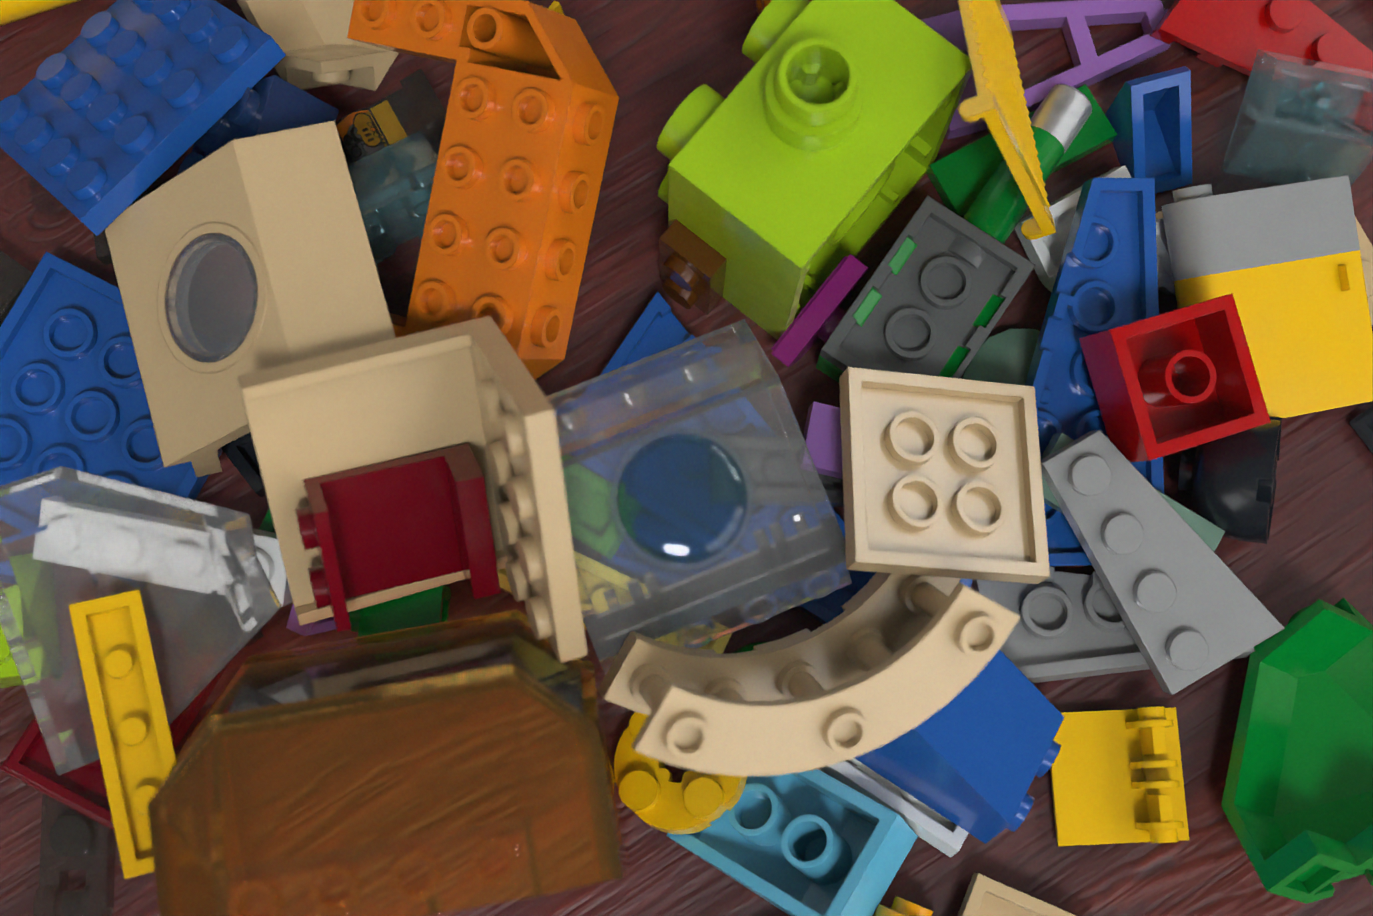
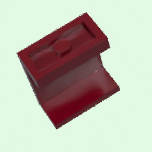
M469 444L303 479L308 506L295 509L304 551L317 548L320 560L319 566L308 568L309 579L316 608L330 606L337 632L351 629L345 599L462 571L474 599L501 593L485 479Z

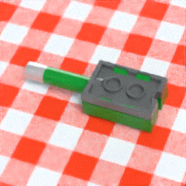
M1065 84L1052 87L1030 119L1044 182H1046L1092 114L1093 108L1089 99L1078 89ZM1004 158L963 217L955 214L931 197L927 196L821 349L816 365L818 370L838 383L839 377L848 367L958 379L961 377L1035 267V264L1004 245L1029 207Z

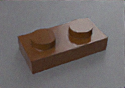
M676 219L659 238L660 278L664 280L662 288L682 307L691 309L695 305L708 315L723 298L727 259Z

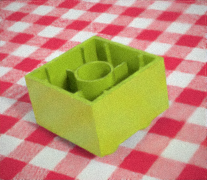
M771 0L753 24L742 47V53L756 63V65L726 99L707 84L696 88L672 114L658 139L657 150L671 160L668 164V172L658 190V197L668 204V228L677 219L727 259L723 298L776 340L787 330L842 259L850 254L854 257L859 254L926 174L928 166L934 163L971 75L972 65L969 56L894 0H811V2L809 0Z

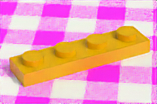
M140 590L69 604L124 878L129 879L196 861V850Z

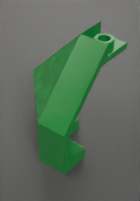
M1344 597L1335 605L1318 599L1312 605L1297 611L1289 619L1288 624L1283 630L1254 646V652L1250 654L1221 805L1266 891L1306 904L1332 897L1335 890L1332 883L1365 875L1370 885H1373V625Z

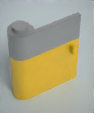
M1349 175L1213 195L1211 184L1172 191L1174 203L1163 205L1162 213L1177 309L1233 293L1269 417L1287 418L1373 401V332Z

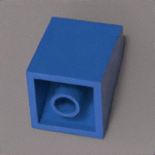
M999 649L980 673L948 704L915 728L889 743L859 755L854 759L986 844L1006 828L1012 832L1016 831L1027 817L1034 803V797L1029 795L1027 791L1035 776L1041 778L1046 774L1060 751L1061 744L1053 739L1064 716Z

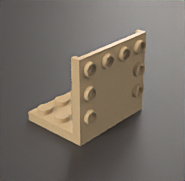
M491 316L237 376L295 613L300 626L333 617L330 606L316 608L309 579L308 568L319 566L320 560L317 548L304 551L295 509L308 506L303 479L469 444L485 479L497 570L506 568L508 582L517 602L525 600L527 616L535 638L539 640L547 637L560 663L588 655L554 408ZM461 571L345 599L347 610L351 612L464 580L465 576Z

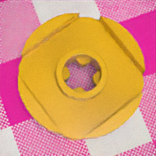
M634 712L630 718L629 726L619 739L614 756V777L622 802L649 826L665 833L693 834L712 826L710 822L720 818L726 810L730 811L740 800L746 785L747 776L712 774L695 770L685 772L682 782H672V773L665 769V762L636 752L631 746L648 717L647 714Z

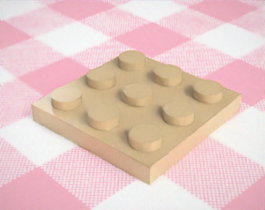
M848 367L839 377L846 570L1039 584L1049 578L1050 570L1035 387Z

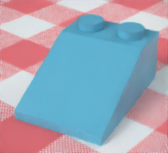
M819 769L784 775L747 776L746 785L740 800L730 811L726 810L720 818L710 822L712 826L693 834L679 835L667 833L666 835L790 916H872L918 837L898 813Z

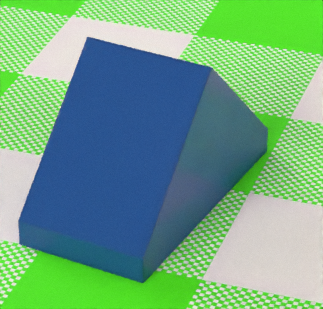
M1183 66L1126 81L1105 113L1117 133L1112 143L1120 166L1126 165L1131 178H1154L1155 193L1192 184L1191 70Z

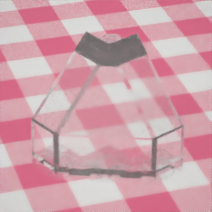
M62 466L0 486V624L58 776L100 759L68 605L140 590L167 720L170 725L281 607L257 558L249 514Z

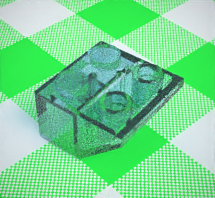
M1258 49L1221 170L1225 173L1280 184H1292L1349 175L1351 186L1373 160V72Z
M421 130L347 165L375 264L392 256L396 251V246L417 236L419 238L423 236L438 156Z

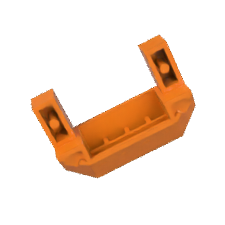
M354 0L347 38L393 52L456 64L407 318L389 313L395 336L399 338L491 316L530 375L536 380L565 359L619 96L576 19L525 0Z

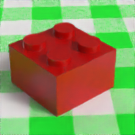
M1233 293L1079 338L1108 438L1129 462L1150 461L1271 423Z

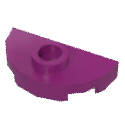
M851 254L848 257L845 256L771 348L773 350L771 354L787 367H791L805 355L819 338L826 343L847 313L843 307L859 286L868 267Z

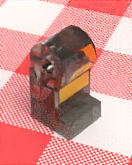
M422 69L400 80L401 89L367 108L355 110L345 115L335 123L349 174L354 181L373 179L390 169L395 170L440 146L446 112Z

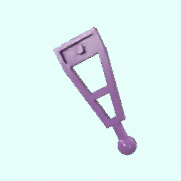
M1076 0L1002 5L1011 31L1062 28L1074 68L1024 90L1029 113L1038 109L1051 88L1055 85L1065 84L1077 89L1086 84L1088 87L1168 50L1171 43L1167 44L1150 36L1169 10H1164L1161 0ZM960 10L921 20L969 56ZM1141 22L1144 36L1097 56L1088 26ZM973 70L946 132L947 140L989 129L984 118L973 122H966L959 113V106L964 100L978 96Z

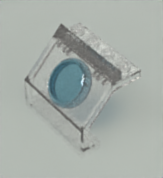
M745 319L546 396L555 413L582 617L605 675L631 630L651 639L672 645L700 648L715 639L749 625L764 622L776 614L813 599L825 597L835 590L852 584L849 570H846L845 539L780 378Z

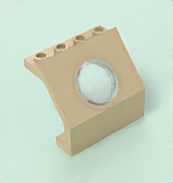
M335 121L232 140L127 207L104 229L164 468L191 461L196 478L222 472L217 453L222 446L250 432L237 376L396 338Z

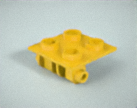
M1160 706L1128 710L1061 713L1064 719L1053 739L1061 744V748L1050 767L1057 846L1141 842L1173 843L1190 840L1176 707L1165 708Z

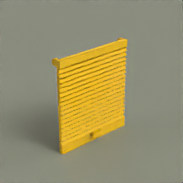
M958 0L978 96L964 100L959 106V113L966 122L985 119L1034 218L1022 224L1021 231L1024 237L1028 240H1035L1056 233L1055 224L1049 210L1050 204L1046 198L1048 196L1044 188L1046 184L1042 178L1041 163L1037 157L1039 153L1035 147L1036 141L1031 128L1032 122L1028 116L1027 101L1024 97L1023 82L1019 76L1020 71L1017 66L1018 61L1015 57L1016 52L1013 48L1014 42L1007 16L1000 0Z

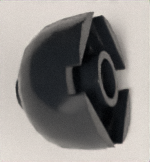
M1270 417L1271 423L1198 445L1195 453H1182L1178 490L1191 491L1193 512L1225 531L1223 537L1267 544V540H1269L1277 483L1275 481L1277 461H1279L1282 418Z

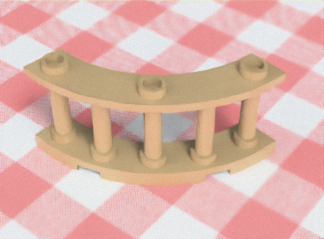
M876 572L860 591L841 606L844 612L832 621L812 632L806 628L782 639L754 646V651L717 654L714 649L676 646L651 639L631 630L600 684L598 691L602 698L607 701L648 715L631 746L634 751L667 764L704 773L732 776H772L815 770L850 760L883 746L928 719L948 704L980 673L1001 648L1021 616L959 582L961 578Z

